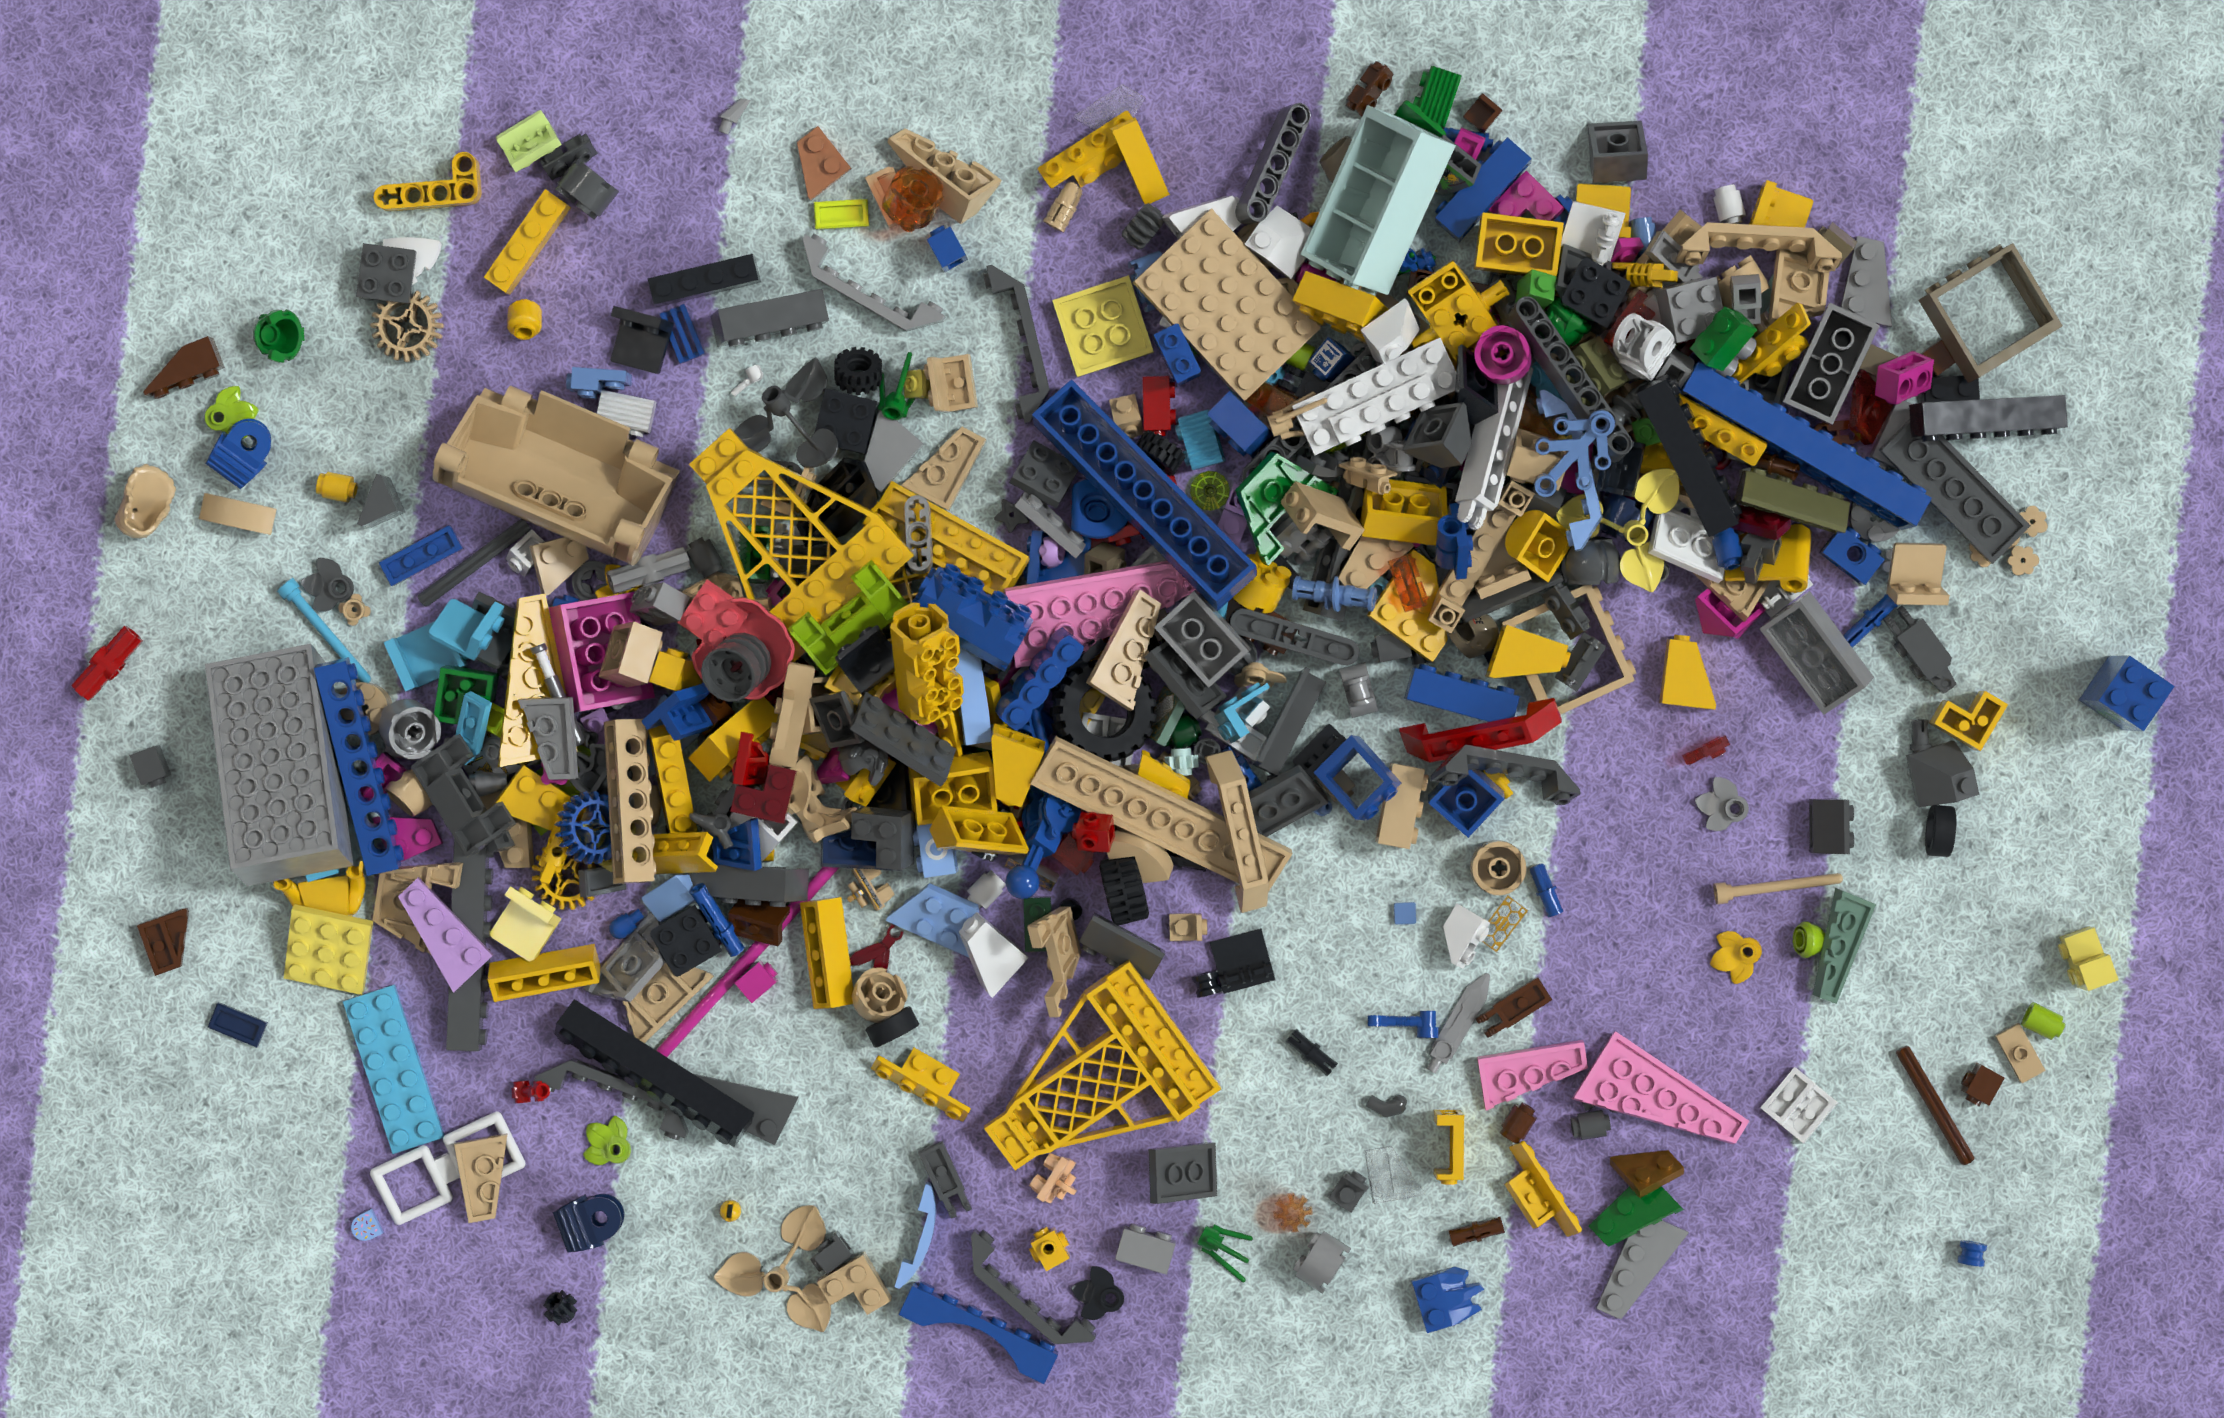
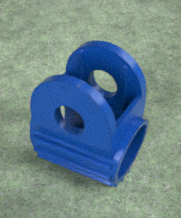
M251 418L236 422L228 433L222 431L205 464L239 489L243 488L267 464L264 459L271 448V435L268 428L259 420ZM246 435H252L256 438L257 444L252 448H247L242 444V438Z

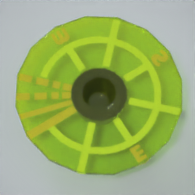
M1206 471L1194 478L1190 494L1192 501L1199 508L1213 511L1221 508L1227 502L1230 487L1223 475L1216 471Z

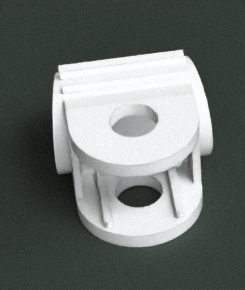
M1635 313L1629 314L1624 318L1613 340V350L1619 358L1618 364L1636 377L1648 382L1653 380L1676 345L1673 334L1664 325L1653 320L1647 321ZM1631 329L1630 334H1629L1628 338L1626 339V335H1627V333L1629 332V330Z

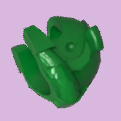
M1554 296V301L1548 305L1549 307L1545 314L1570 348V345L1578 344L1584 334L1590 332V321L1563 306L1561 298ZM1535 330V333L1540 334L1542 339H1544L1543 334Z
M288 309L285 311L273 310L268 314H261L259 316V321L253 329V340L263 355L268 354L269 360L284 363V360L290 361L299 353L302 341H305L304 327H302L299 318Z

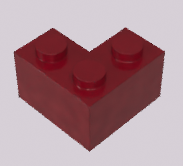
M769 765L763 791L736 785L730 812L785 824L798 771Z

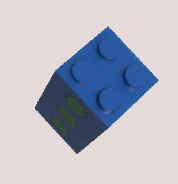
M2130 655L2108 656L2079 698V701L2122 730L2144 732L2175 686Z

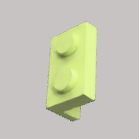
M538 110L496 136L497 142L503 149L515 172L530 166L534 161L553 152L562 145L553 127L541 110Z

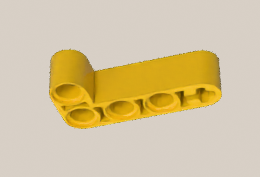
M460 152L452 160V180L382 185L374 192V202L378 207L390 212L474 205L480 200L482 194L479 162L472 154ZM471 159V169L467 172H461V161ZM468 185L473 186V196L469 199H464L462 197L463 188ZM441 187L446 188L447 197L442 201H437L435 198L437 189ZM415 189L419 190L421 194L419 201L410 203L408 199L409 193ZM388 192L392 196H400L403 204H401L399 199H390L389 204L382 201V197H386Z

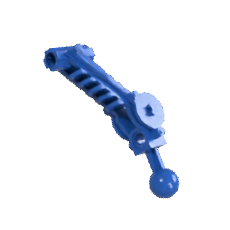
M1042 703L1038 708L1033 709L1029 721L1018 732L1045 741L1044 757L1051 745L1048 737L1053 732L1051 724L1054 721L1053 716H1050L1049 713L1043 710L1044 704ZM1033 785L1030 786L1027 793L1029 803L1022 813V823L1025 829L1023 837L1029 851L1025 855L1022 864L1013 867L1009 871L1005 881L1008 892L1018 899H1028L1036 893L1040 883L1036 870L1041 859L1056 852L1062 836L1073 830L1074 823H1078L1081 815V808Z

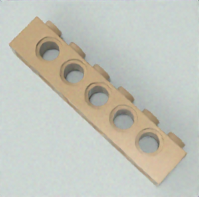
M616 719L604 722L613 884L654 881L656 874V863L653 860L655 839L651 831L653 810L650 806L649 797L651 782L648 779L650 757L646 747L648 730L642 723L643 719ZM627 741L631 745L630 753L627 752L625 747ZM628 768L633 773L632 780H630L627 776ZM630 795L634 799L633 807H631L629 804ZM632 822L636 826L635 834H633L630 829ZM633 850L637 852V861H634L632 857Z

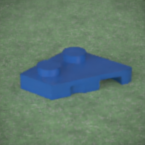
M758 818L750 819L729 829L727 833L733 846L725 850L718 837H713L712 845L715 864L752 871L762 868Z

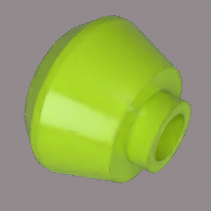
M1807 921L1801 922L1793 933V947L1796 953L1802 958H1809L1820 953L1824 943L1825 932H1823L1821 927Z

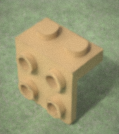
M970 354L946 358L927 357L924 372L926 379L930 380L931 391H928L930 406H934V410L939 412H954L978 408Z

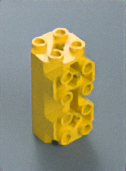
M910 603L894 612L893 623L891 622L890 626L898 706L911 720H916L921 725H927L951 713L953 710H957L963 703V677L954 670L959 663V636L949 628L948 615L936 604H928L927 608L920 607V603Z

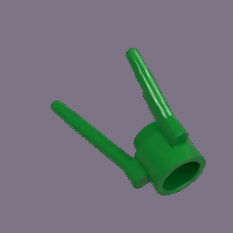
M911 352L907 353L896 392H891L887 396H885L884 373L882 372V381L879 386L880 402L878 410L882 411L883 416L890 420L906 418L909 408L916 399L909 398L906 402L902 394L911 363Z
M1215 1224L1213 1228L1206 1225L1197 1245L1202 1247L1201 1251L1210 1255L1233 1276L1244 1283L1246 1281L1245 1277L1214 1251L1217 1252L1220 1249L1236 1259L1248 1263V1258L1222 1244L1224 1237L1220 1236V1234L1252 1241L1253 1237L1223 1229Z

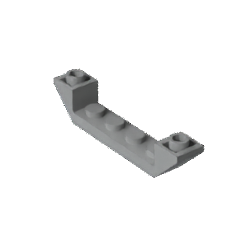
M814 233L812 237L805 234L802 238L812 276L825 285L906 332L944 322L946 317L941 313L943 308L931 301L927 305L921 302L912 319L909 320L907 319L909 313L897 306L893 310L884 305L885 299L874 293L869 297L861 292L863 288L861 285L850 279L845 283L838 278L840 273L832 268L825 266L824 269H821L820 267L830 251L825 246L827 241Z

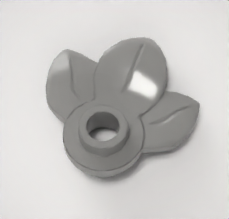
M1721 777L1714 778L1713 792L1704 793L1695 799L1699 810L1709 815L1706 828L1713 831L1725 830L1732 822L1742 821L1749 811L1747 801L1743 797L1738 796L1735 784ZM1734 803L1740 807L1739 812L1736 814L1730 811V806Z

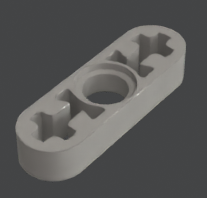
M914 495L907 499L904 506L906 546L914 554L907 563L914 573L925 574L933 565L931 510L924 497ZM915 503H920L921 507H924L919 512L921 521H916V515L911 510V508H915ZM917 528H922L926 531L925 538L919 542L912 540V532ZM916 548H921L923 558L927 559V561L922 562L921 567H918L913 562L918 559Z

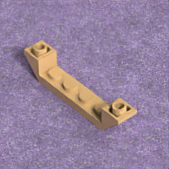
M1707 222L1682 245L1676 257V263H1686L1690 266L1703 264L1710 251L1709 246L1713 248L1737 247L1743 250L1760 248L1766 251L1779 249L1792 252L1807 251L1808 270H1818L1819 272L1827 273L1836 270L1842 259V253L1814 228Z
M1510 480L1502 488L1498 506L1493 511H1487L1483 526L1479 530H1474L1471 534L1473 539V551H1470L1472 567L1467 569V579L1456 580L1454 569H1450L1437 591L1428 621L1449 633L1453 632L1465 612L1462 605L1516 515L1520 517L1523 515L1535 495L1534 492L1513 480Z
M1232 750L1205 756L1210 781L1217 784L1238 875L1240 885L1235 886L1240 913L1266 907L1269 881L1245 777Z

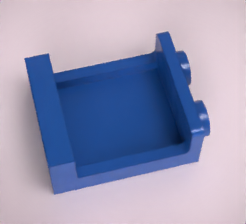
M1174 324L1153 335V340L1176 387L1201 376V369L1179 324Z

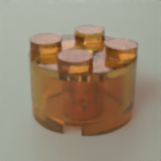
M913 166L904 167L895 174L882 202L883 211L887 213L892 221L900 225L907 232H913L915 229L928 226L937 213L944 197L942 194L943 185L939 178L927 169L915 170L912 169Z

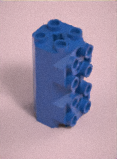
M946 564L944 568L938 567L937 570L932 567L912 603H920V607L927 608L928 604H936L948 615L949 628L959 636L960 647L1005 672L1033 623V619L1030 617L1031 609L1026 605L1014 603L1001 591L995 590L992 595L986 594L983 591L984 583L980 579L968 577L961 573L960 569L953 564Z

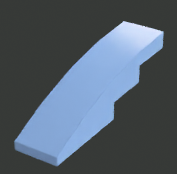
M960 647L959 663L954 670L963 677V703L958 708L962 722L964 744L972 745L991 742L992 733L981 659Z

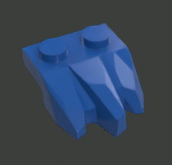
M1454 1266L1437 1271V1273L1411 1280L1427 1333L1459 1324L1482 1310L1479 1304L1472 1303L1471 1298L1483 1291L1484 1288L1479 1282L1465 1283L1469 1270Z

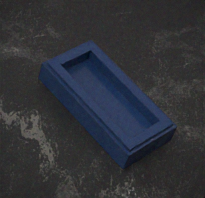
M218 1002L207 1028L257 1048L268 1022Z

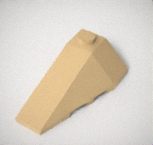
M908 129L901 130L887 141L940 209L960 224L979 212L1002 181L983 165L975 161L968 165L957 159L958 153L952 150L949 153L941 152L935 149L933 141Z

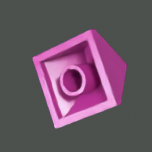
M1709 588L1695 599L1704 634L1729 636L1739 639L1766 611L1758 601L1744 622Z

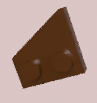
M188 908L137 925L155 976L183 965L189 916Z

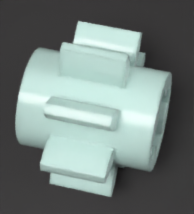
M1191 748L1171 749V756L1165 757V764L1170 766L1174 772L1180 773L1183 776L1193 775L1192 768H1199L1198 755H1191Z

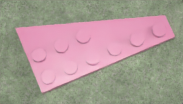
M1616 1031L1612 1033L1572 1098L1576 1101L1730 1144H1735L1749 1123V1120Z

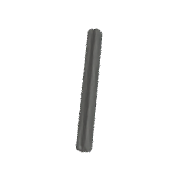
M523 519L514 523L418 595L419 601L423 606L431 605L531 530L530 525Z

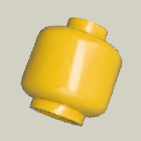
M528 299L513 302L508 307L507 329L509 332L521 340H528L538 335L542 329L541 307Z

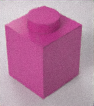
M760 961L738 979L735 985L753 1003L778 982L775 977L778 973L769 962L764 964Z

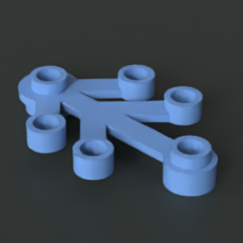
M1606 410L1594 411L1588 419L1568 420L1565 417L1555 419L1553 427L1555 432L1560 435H1564L1569 431L1587 430L1578 439L1549 440L1546 437H1540L1536 440L1535 449L1541 455H1546L1549 452L1568 451L1548 474H1540L1535 479V490L1540 496L1549 497L1555 493L1557 489L1556 481L1577 458L1578 475L1576 477V485L1580 490L1591 488L1593 481L1589 474L1588 446L1595 438L1598 452L1594 458L1595 466L1599 470H1606L1610 467L1611 459L1608 455L1607 436L1613 432L1615 420L1612 414ZM1604 419L1606 424L1600 428L1596 426V421ZM1561 421L1567 423V427L1564 430L1557 428V424ZM1547 442L1549 444L1548 448L1540 450L1538 448L1539 443ZM1600 457H1606L1608 459V462L1605 465H1599L1597 463ZM1582 477L1589 479V483L1585 486L1579 484V480ZM1542 480H1549L1550 486L1542 488L1540 483Z

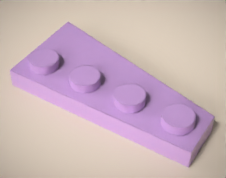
M419 877L398 896L453 993L493 956L490 950Z

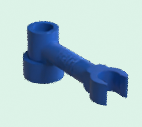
M1420 1011V1016L1407 1017L1368 1015V1026L1417 1027V1038H1438L1439 1027H1436V1011Z

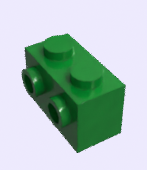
M1724 306L1722 310L1714 315L1713 321L1697 336L1695 343L1690 349L1706 366L1724 371L1757 329L1741 312Z

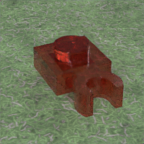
M1721 735L1682 755L1687 765H1691L1709 755L1714 759L1726 752L1725 747L1729 746L1730 743L1726 735Z

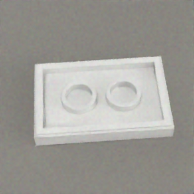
M1674 509L1667 513L1655 514L1648 550L1649 554L1716 583L1723 580L1725 569L1718 566L1712 544L1714 537L1708 536L1700 520Z

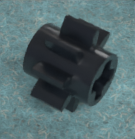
M563 1290L560 1293H552L547 1297L545 1304H543L547 1309L544 1316L550 1322L554 1321L558 1326L561 1323H568L577 1312V1309L573 1306L577 1300L571 1294L567 1295Z

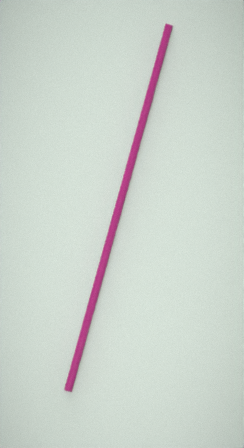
M1012 660L1011 667L1003 680L997 678L998 675L993 679V681L999 684L1000 691L1021 668L1015 667L1014 660ZM822 867L808 882L807 901H810L839 867ZM794 901L787 905L790 907V913L782 923V931L801 911L800 902L806 901ZM755 941L656 1051L668 1057L770 944Z

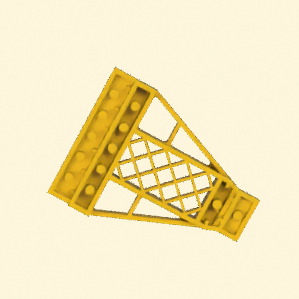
M731 428L727 429L689 464L707 484L708 493L747 598L755 600L748 578L764 564H769L790 587V593L769 611L782 620L786 629L807 612L821 625L862 590L855 584L851 576L872 560L885 576L889 578L914 556L913 552L897 536L895 530L880 514L748 448ZM765 470L770 476L758 475ZM779 474H785L829 496L831 499L817 512H813ZM754 480L753 495L738 494ZM758 480H773L772 496L757 495ZM777 484L788 497L776 496ZM734 498L732 511L727 503ZM738 498H753L752 514L737 513ZM757 499L772 500L771 515L756 514ZM776 500L791 501L790 516L775 515ZM835 500L871 518V521L845 544H841L819 519V515ZM795 505L806 517L794 516ZM739 517L752 518L751 531ZM756 518L771 519L770 534L755 533ZM775 519L790 520L789 535L774 534ZM794 520L809 521V536L793 535ZM727 521H731L762 556L761 562L749 573H745ZM813 525L824 537H812ZM756 537L770 538V550L768 551ZM774 538L789 539V554L773 553ZM793 539L808 540V555L792 554ZM812 540L828 541L827 556H811ZM831 545L837 550L832 556ZM774 557L788 558V572ZM792 558L807 559V574L791 573ZM811 560H826L811 574ZM793 578L806 579L802 583L798 584ZM788 631L795 647L793 659L791 660L794 663L806 651Z
M891 481L880 501H877V504L871 510L880 514L906 545L904 506L908 498L917 494ZM927 501L931 510L932 566L936 570L938 567L944 568L946 564H953L960 569L961 573L968 577L980 579L984 583L983 591L986 594L992 595L995 590L1004 593V588L1014 587L1030 560L1029 556ZM915 503V508H911V510L916 515V521H921L919 512L924 507H921L920 503ZM866 516L862 524L866 526L871 521V518ZM922 528L915 529L911 534L912 540L922 541L926 536V531ZM916 548L918 551L917 560L920 561L922 566V562L927 561V559L923 558L921 548ZM904 564L888 580L893 586L905 583L908 595L903 597L906 601L910 600V603H912L918 592L912 594L909 581L923 577L925 579L930 570L925 574L907 576ZM902 570L904 577L896 579ZM836 666L824 687L832 693L845 691L856 706H858L862 695L844 674L840 666ZM895 671L868 691V693L882 699L885 693L888 694L895 689Z
M1127 960L1084 990L1006 1106V1111L985 1124L984 1129L1013 1169L1017 1170L1034 1157L1051 1153L1057 1148L1176 1120L1179 1122L1200 1108L1199 1104L1220 1091L1221 1086L1130 960ZM1089 1000L1109 1027V1031L1087 1046L1079 1047L1067 1031V1028L1084 1003ZM1064 1036L1075 1050V1054L1035 1080V1076L1061 1037ZM1117 1038L1120 1044L1113 1043L1111 1041ZM1106 1047L1121 1049L1119 1062L1104 1060ZM1102 1048L1101 1059L1089 1057ZM1125 1050L1136 1065L1123 1063ZM1084 1062L1099 1065L1097 1077L1082 1075ZM1080 1063L1079 1074L1067 1072ZM1103 1065L1118 1068L1116 1080L1101 1078ZM1122 1068L1137 1071L1134 1083L1120 1081ZM1062 1077L1077 1080L1075 1092L1060 1090ZM1058 1078L1057 1089L1045 1088ZM1081 1081L1096 1083L1094 1095L1079 1093ZM1100 1084L1115 1086L1112 1098L1098 1096ZM1151 1085L1170 1113L1133 1121L1121 1104ZM1118 1087H1125V1088H1126V1089H1124L1123 1091H1121L1120 1093L1117 1094V1092H1118ZM1036 1093V1098L1034 1102L1031 1096ZM1040 1093L1055 1095L1053 1107L1038 1105ZM1059 1096L1074 1098L1072 1110L1057 1108ZM1078 1099L1093 1101L1090 1113L1076 1111ZM1096 1102H1102V1103H1104V1104H1102L1101 1106H1099L1098 1108L1095 1109V1107H1096ZM1115 1108L1119 1110L1127 1121L1125 1124L1079 1134ZM1042 1112L1052 1113L1051 1122L1048 1121ZM1055 1115L1071 1116L1069 1128L1054 1126ZM1074 1117H1080V1118H1082V1119H1080L1079 1121H1077L1076 1123L1073 1124V1122H1074Z

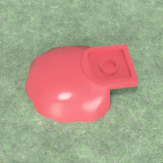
M707 579L683 613L681 620L677 622L702 640L700 646L691 656L694 669L702 679L701 668L703 660L726 637L734 633H748L756 636L765 644L770 653L771 667L764 681L745 699H761L770 690L777 688L785 681L788 663L793 659L795 651L794 643L782 620L767 611L758 601L745 597L734 598Z

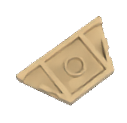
M1776 250L1768 323L1772 324L1796 303L1803 305L1808 318L1820 316L1825 311L1829 272L1822 273L1818 270H1808L1807 251Z
M665 963L631 1002L623 1001L634 1036L643 1043H646L714 975L694 967L681 976L676 977Z

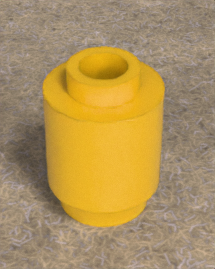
M333 472L319 474L316 494L322 495V498L349 503L351 498L356 497L358 483L354 482L353 476Z

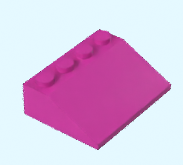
M635 592L562 604L549 608L567 697H573L574 713L655 698L653 684L649 681L648 684L625 687L599 677L613 627L633 621L641 624L640 617L630 612L633 604L631 599Z

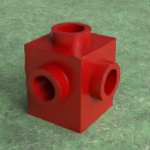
M1081 812L1078 823H1074L1072 837L1077 840V850L1109 853L1115 838L1113 815Z

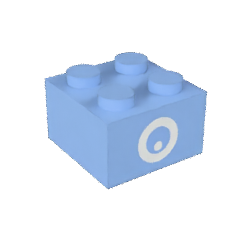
M916 824L917 829H914L913 841L914 846L920 847L921 854L916 857L918 873L923 872L924 878L956 874L959 871L956 850L936 847L929 830L932 824L920 826Z

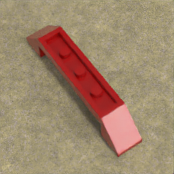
M1555 698L1529 702L1527 713L1522 716L1430 734L1425 723L1399 728V732L1407 753L1431 763L1446 760L1452 753L1464 745L1498 750L1533 743L1562 723V718Z

